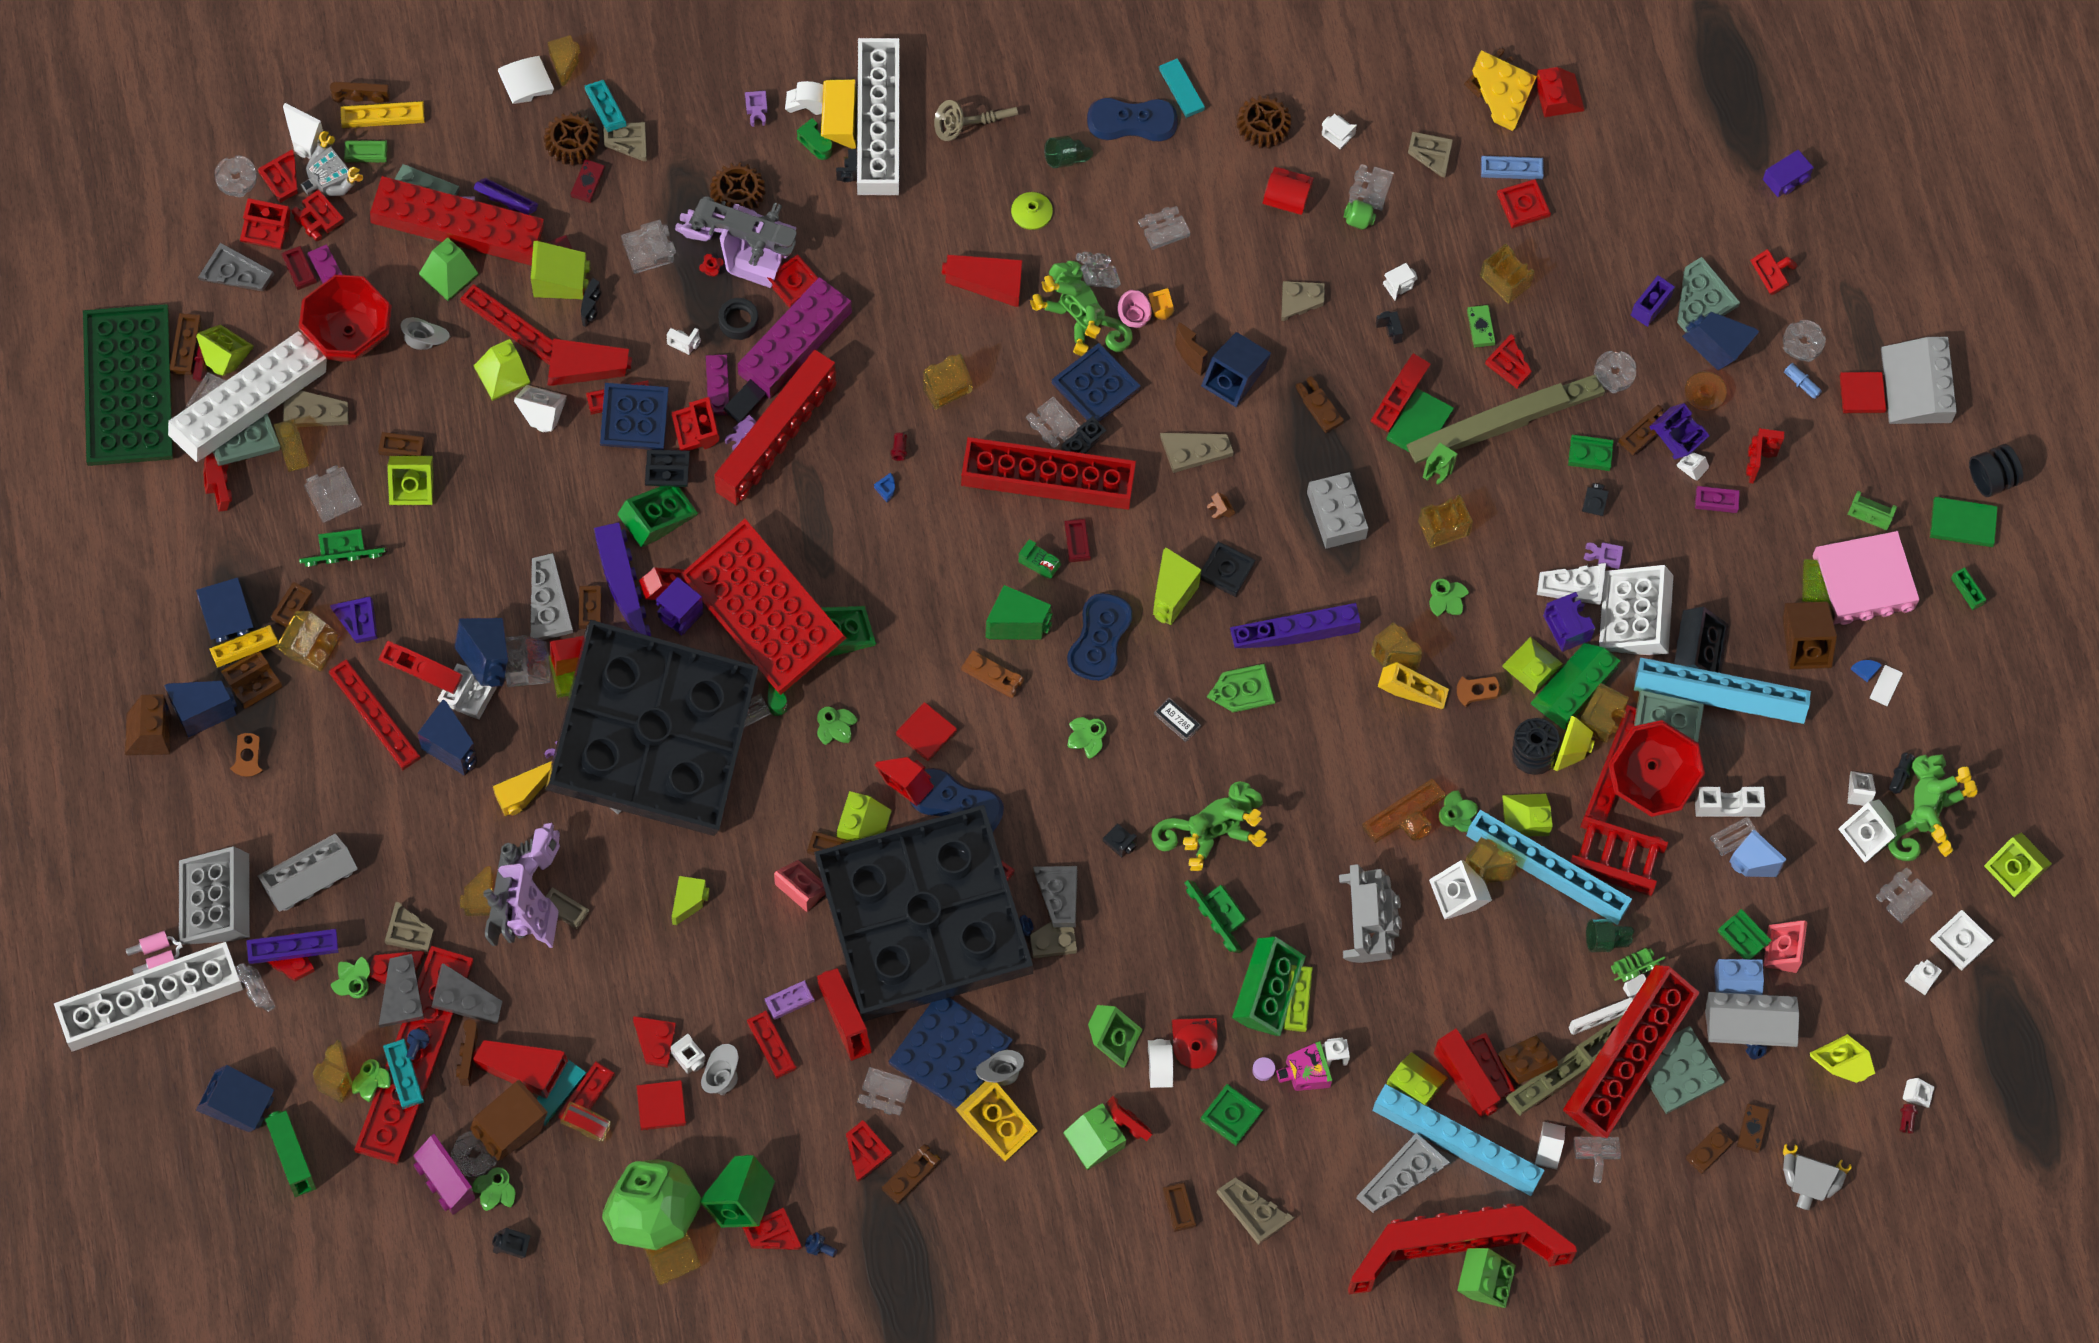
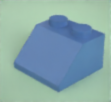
M1718 959L1714 967L1716 993L1763 995L1764 977L1762 960Z

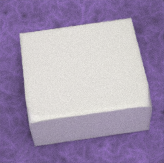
M1691 452L1680 460L1677 467L1694 480H1698L1707 471L1709 465L1705 456Z
M1641 974L1624 984L1623 990L1629 998L1632 997L1634 999L1645 982L1646 977L1644 974Z
M1919 1078L1909 1079L1906 1083L1903 1100L1928 1108L1934 1086Z

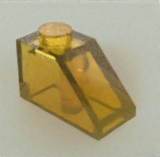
M571 35L547 42L551 60L562 86L567 84L579 62L578 54L581 53L577 41L573 42Z
M295 419L274 424L288 472L309 466Z
M486 866L464 887V895H460V908H464L466 916L490 915L491 907L488 905V900L484 897L483 892L486 889H491L493 892V872L491 866Z

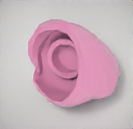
M1128 290L1121 296L1118 302L1119 317L1129 327H1143L1151 318V304L1142 292Z

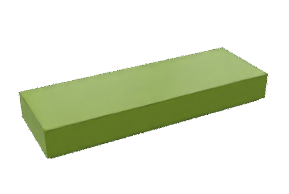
M1291 965L1288 991H1290L1294 970L1297 968L1296 965ZM1303 966L1301 968L1293 998L1291 997L1287 1009L1284 1030L1306 1032L1312 967Z

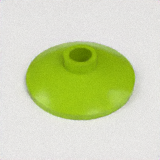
M1036 192L1021 194L1014 200L1011 208L1014 221L1020 227L1029 230L1040 229L1047 225L1053 213L1049 199ZM1029 206H1035L1036 208L1030 209Z

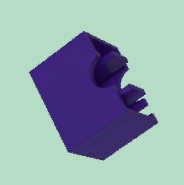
M1685 403L1670 407L1649 426L1651 430L1654 429L1671 450L1674 454L1672 456L1674 459L1688 456L1709 437V434L1702 425H1698L1692 419V412Z
M678 577L656 599V605H662L657 611L658 617L681 636L703 615L702 596Z
M1577 592L1547 603L1543 615L1562 652L1591 641L1595 630L1592 618H1585L1578 614V612L1583 611L1584 603L1581 600L1574 602L1575 598L1578 597Z

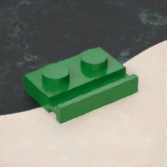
M1571 435L1568 466L1610 471L1613 440Z
M1742 909L1717 931L1745 960H1752L1772 941Z

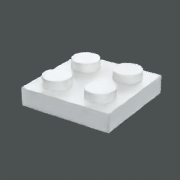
M1963 910L1956 914L1930 939L1961 971L1994 941Z

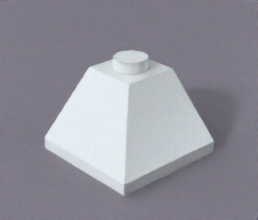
M285 103L283 108L294 151L300 157L310 159L318 143H322L319 140V135L323 132L321 121Z
M526 385L515 397L514 402L530 426L537 428L541 432H551L557 426L567 395Z
M1879 799L1865 804L1839 828V831L1864 863L1868 862L1897 836L1893 816Z
M1464 860L1459 861L1429 880L1444 919L1475 911L1492 901L1485 881Z

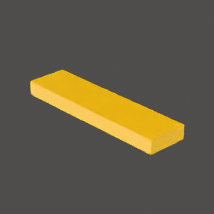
M423 101L341 107L342 128L425 123Z

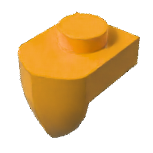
M1169 289L1148 294L1154 317L1167 320L1174 312Z

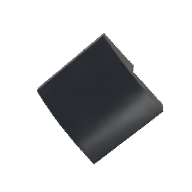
M647 450L645 486L688 487L690 451Z

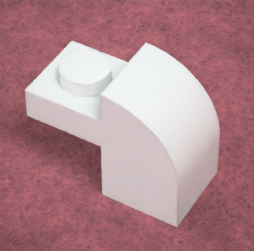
M808 81L797 83L796 89L787 91L785 110L792 113L807 108L816 115L822 114L823 85Z
M1148 1040L1150 1088L1173 1087V1054L1170 1040Z

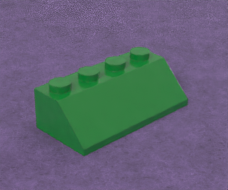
M1583 643L1533 699L1531 705L1565 730L1568 727L1571 716L1576 717L1614 675L1621 660L1604 647Z
M1277 937L1258 938L1232 1019L1247 1028L1280 1036L1287 1016V1009L1291 997L1293 998L1295 986L1306 956ZM1291 965H1296L1290 991H1288Z

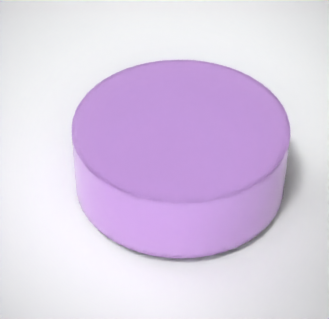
M1266 1057L1257 1059L1253 1064V1075L1260 1081L1271 1079L1275 1072L1273 1061Z

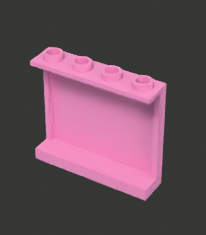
M1898 531L1816 547L1812 555L1814 563H1819L1835 614L1833 624L1841 623V625H1846L1853 622V620L1861 619L1866 621L1879 615L1887 617L1899 611L1907 613L1914 610L1919 602Z

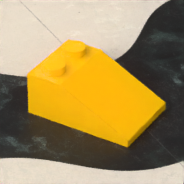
M985 1081L955 1109L967 1124L1004 1161L1009 1159L1037 1132V1129L997 1082Z

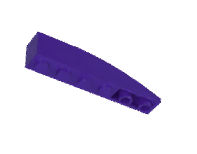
M619 522L594 528L604 575L621 614L633 632L651 636L649 625H644L643 621L644 618H647L644 605L640 606L638 599H642L639 586L635 587L633 581L637 580L635 568H630L629 561H632L630 548L626 549L624 542H628L625 529L621 530Z
M1356 603L1230 627L1234 648L1271 647L1358 633L1361 621Z

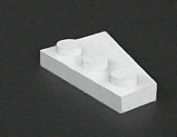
M1606 563L1593 567L1581 566L1579 569L1572 570L1560 569L1540 572L1537 595L1561 598L1577 592L1578 597L1575 598V601L1581 600V602L1600 605Z

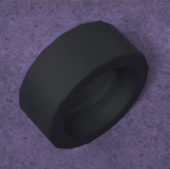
M730 299L719 310V326L721 331L731 339L743 340L749 338L758 328V311L756 306L747 299ZM744 310L750 314L751 322L745 327L734 328L727 324L726 317L731 311Z

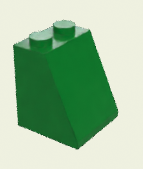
M1004 585L986 620L985 638L993 640H1041L1044 633L1048 634L1052 626L1053 614L1051 613V604Z
M754 1155L735 1156L703 1195L700 1203L721 1228L758 1227L775 1180Z

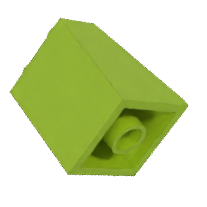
M534 241L531 268L533 296L538 298L583 299L584 292L589 285L586 273H590V261L586 260V253Z
M1166 547L1163 550L1153 615L1161 623L1166 622L1172 625L1199 588L1201 569Z

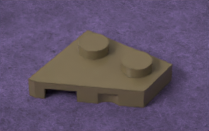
M645 122L626 123V127L607 132L604 127L605 147L641 161H647Z
M1412 132L1408 154L1445 178L1452 139Z
M1283 281L1281 321L1288 320V317L1299 313L1301 315L1310 309H1317L1324 305L1323 283Z
M396 902L385 938V944L429 953L434 930L426 923L421 922L416 915L407 911L402 904Z
M1051 921L1030 935L1033 959L1077 953L1074 927H1053Z

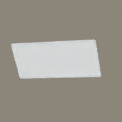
M1885 665L1870 699L1888 706L1903 673Z

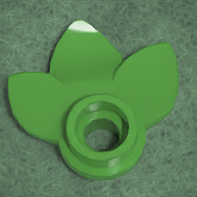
M1445 579L1435 580L1430 589L1432 597L1430 598L1429 605L1432 612L1436 616H1440L1444 611L1452 615H1461L1463 610L1461 598L1469 593L1466 587L1458 582L1449 583ZM1443 588L1445 592H1439L1437 589Z
M822 708L817 714V721L820 724L817 731L818 738L824 745H827L833 738L842 743H849L851 740L849 726L857 722L856 716L846 709ZM825 714H830L832 720H826Z
M1084 717L1076 718L1069 723L1074 732L1069 736L1067 746L1072 749L1084 748L1089 759L1096 756L1102 749V738L1107 732L1105 723L1100 719L1088 720ZM1099 726L1098 732L1093 733L1092 728Z
M1453 791L1444 799V807L1439 812V820L1444 826H1454L1461 832H1468L1469 826L1472 823L1470 819L1477 813L1478 806L1471 800H1462L1460 792Z
M360 957L355 965L348 962H339V979L331 984L333 991L338 995H350L356 999L364 997L369 990L367 979L370 975V966L367 960ZM361 984L360 991H356L357 985Z
M369 1059L363 1063L360 1073L352 1083V1093L357 1094L360 1092L361 1097L368 1102L372 1100L377 1087H390L389 1072L383 1069L380 1063L374 1059Z
M496 1167L491 1169L488 1175L476 1178L472 1185L473 1192L481 1193L480 1203L485 1211L494 1208L499 1202L507 1207H512L514 1204L515 1189L509 1183L510 1176L504 1168ZM497 1174L502 1177L500 1183L494 1181V1177Z

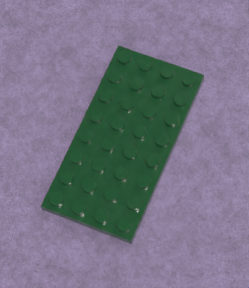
M168 304L83 310L87 466L173 460V439L168 436V423L172 419Z

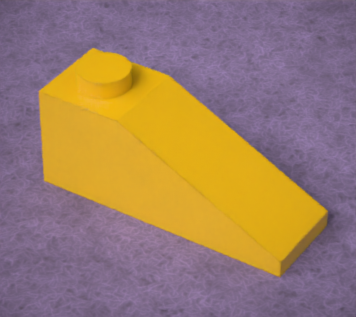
M1398 662L1383 667L1378 684L1379 688L1395 696L1439 709L1444 708L1449 691L1448 688Z
M552 761L493 786L494 794L505 816L520 813L546 785Z

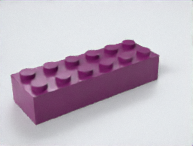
M819 277L739 361L738 375L747 382L751 379L771 399L802 366L814 349L817 350L852 313L851 300Z

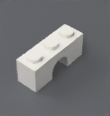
M1698 787L1695 794L1696 817H1761L1765 809L1764 787H1742L1740 791L1735 793H1723L1720 787Z

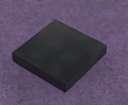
M1218 541L1201 570L1200 580L1236 597L1256 560Z

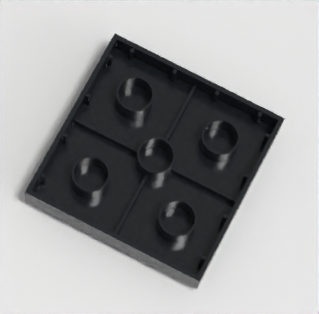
M590 620L585 630L545 790L715 836L720 829L758 666Z
M984 805L814 852L863 1022L1034 974L1033 963Z

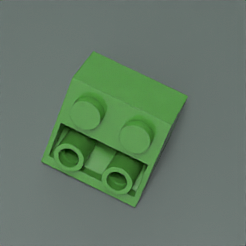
M1467 1248L1457 1291L1472 1300L1506 1308L1516 1265L1489 1248Z

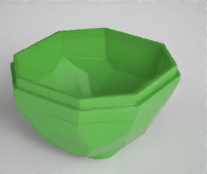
M660 1159L636 1161L626 1167L613 1188L603 1210L602 1219L613 1240L618 1244L657 1250L685 1236L701 1206V1196L691 1178L681 1166Z

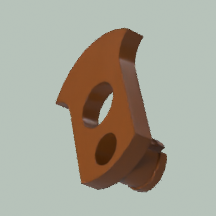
M1462 676L1457 684V696L1466 708L1471 702L1496 699L1502 693V689L1495 676L1467 680ZM1476 685H1482L1484 691L1480 695H1475L1472 692L1473 688ZM1493 685H1495L1496 690L1491 691L1494 688Z
M243 733L237 736L236 761L230 768L237 775L252 777L263 771L258 765L259 736L252 733ZM247 737H252L253 739L250 744L245 742ZM251 749L254 756L252 760L244 761L241 754L243 750Z

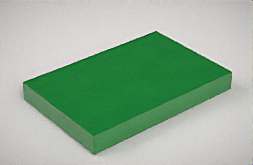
M1417 388L1389 432L1386 440L1409 452L1407 444L1441 430L1454 408Z
M1934 497L1930 538L1993 547L1998 506Z

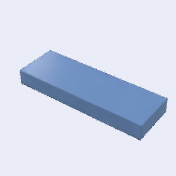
M1482 156L1481 177L1543 180V158Z

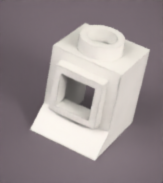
M1334 114L1332 117L1328 116L1322 123V136L1341 150L1355 135L1357 125H1349L1342 117Z
M1405 263L1385 273L1384 276L1387 280L1383 281V284L1395 301L1397 294L1401 295L1413 288L1417 275Z
M1928 960L1925 962L1921 961L1919 965L1913 968L1905 982L1926 995L1942 970Z
M689 1034L671 1046L672 1056L687 1074L692 1071L696 1072L704 1066L706 1061L705 1055ZM688 1048L695 1054L689 1060L683 1054Z
M1327 1039V1042L1322 1044V1049L1328 1068L1332 1060L1342 1059L1343 1066H1347L1350 1058L1347 1039Z

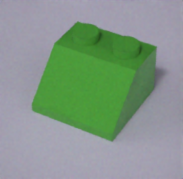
M1103 1103L1083 1114L1063 1132L1087 1170L1121 1151L1126 1145L1125 1137Z

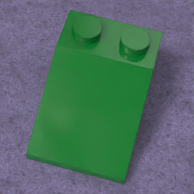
M660 486L627 499L617 515L638 544L643 547L661 539L697 516L698 512L679 487Z
M865 606L822 607V610L846 637L841 644L824 658L876 645Z

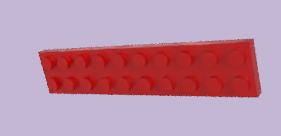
M434 946L430 947L417 982L424 1019L402 1023L395 1040L396 1042L405 1039L407 1049L409 1050L410 1044L407 1042L410 1031L422 1029L429 1035L430 1041L425 1049L418 1050L415 1059H411L422 1097L425 1094L454 1013L432 1008L440 967L442 964H445L465 978H468L474 959ZM387 1061L385 1069L390 1075V1087L377 1088L354 1150L356 1153L398 1165L421 1103L402 1109Z

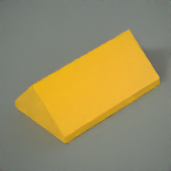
M826 80L823 83L821 136L851 149H856L858 90L855 80Z

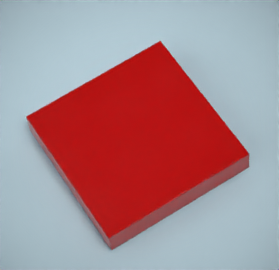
M1536 179L1497 191V196L1511 228L1548 218L1551 215Z
M798 254L779 267L774 281L772 278H768L772 283L773 290L789 308L818 279L817 275Z
M1882 372L1840 373L1843 413H1885L1886 405Z
M924 702L896 731V735L929 761L957 732V728Z
M681 1080L637 1085L641 1130L686 1125Z

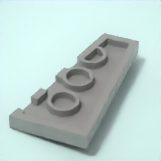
M553 553L532 558L531 643L573 633Z
M1416 1133L1358 1194L1356 1199L1372 1213H1375L1447 1167L1450 1162Z

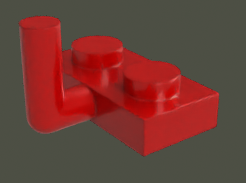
M1768 249L1750 260L1771 295L1789 285L1782 269L1788 266L1794 270L1797 267V263L1790 257H1785L1776 262Z

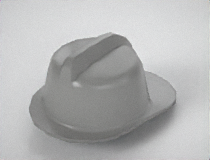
M406 318L400 325L407 345L417 350L429 349L433 345L445 343L450 337L449 332L445 328L419 318Z
M722 1044L711 1053L701 1079V1086L705 1092L718 1093L724 1096L737 1084L736 1067L739 1056L734 1046Z
M1013 1050L999 1051L979 1064L976 1074L984 1081L997 1082L999 1086L1010 1085L1017 1080L1019 1071L1024 1065L1023 1056Z

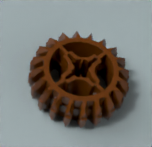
M1259 95L1258 100L1252 97L1250 102L1245 101L1243 107H1240L1236 118V126L1239 129L1240 136H1244L1245 142L1251 140V146L1257 143L1259 148L1262 145H1266L1269 148L1271 143L1277 146L1278 141L1283 142L1285 136L1289 135L1292 117L1289 114L1288 107H1284L1283 102L1277 103L1276 97L1270 100L1269 95L1266 96V99H1262L1261 95ZM1252 114H1255V118H1253V121L1248 122V118ZM1279 121L1280 125L1274 130L1273 125Z
M570 112L569 116L562 113V118L555 116L554 122L549 121V128H545L544 135L545 149L550 157L554 156L556 162L562 159L563 165L568 161L573 166L575 161H578L581 165L582 159L589 160V155L594 156L595 150L599 147L600 136L593 120L589 121L587 115L582 118L580 112L576 116H573L572 112ZM560 133H562L563 136L560 137V140L558 142H556V137ZM587 135V136H588V139H587V141L582 145V144H581V141L584 140V137Z
M731 162L730 168L723 165L722 171L717 170L716 176H713L711 179L710 197L716 203L721 204L722 201H726L725 206L733 208L734 204H738L753 210V207L759 208V202L764 200L763 195L766 194V189L764 188L765 181L762 180L761 173H757L756 168L750 169L749 164L742 167L740 162L738 166H734ZM750 183L754 187V191L752 192V194L749 192L748 185ZM724 185L727 187L726 195L721 191Z

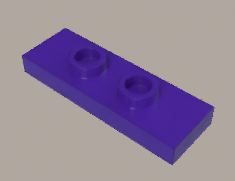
M487 178L475 183L474 190L489 196V199L507 205V208L520 211L527 215L537 210L538 204Z

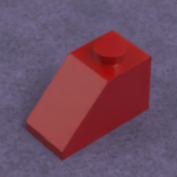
M654 567L639 580L645 598L656 600L677 577L689 586L680 575L685 569Z

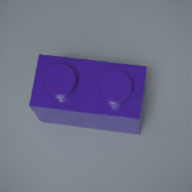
M1797 150L1766 169L1763 181L1777 197H1780L1783 194L1791 193L1795 186L1800 183L1801 185L1807 183L1811 178L1814 167Z
M1657 275L1634 304L1631 316L1648 327L1671 299L1675 286Z

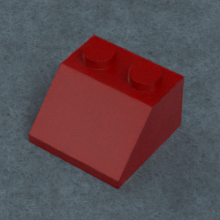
M1559 67L1538 70L1535 84L1544 117L1584 111L1574 73Z
M908 757L875 763V767L885 783L916 806L934 787L930 781L931 776L924 771L925 766L918 760L913 762Z

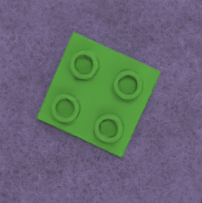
M1644 948L1633 953L1631 958L1626 956L1619 961H1615L1614 965L1611 966L1613 973H1618L1619 976L1614 980L1622 978V981L1625 982L1641 975L1639 970L1642 973L1650 971L1655 965H1660L1659 961L1665 959V957L1653 961L1654 953L1651 948Z

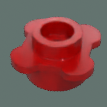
M706 254L703 264L699 265V269L709 276H717L720 266H723V260L721 258H714L711 254Z

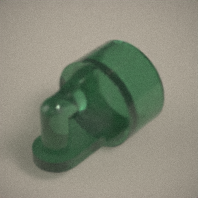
M1069 136L1049 138L1044 147L1045 159L1052 168L1069 167L1074 163L1088 161L1093 156L1091 148L1085 147L1080 140H1073Z
M1590 919L1586 927L1587 947L1590 952H1611L1613 948L1629 947L1633 941L1634 929L1631 926H1613L1610 919Z

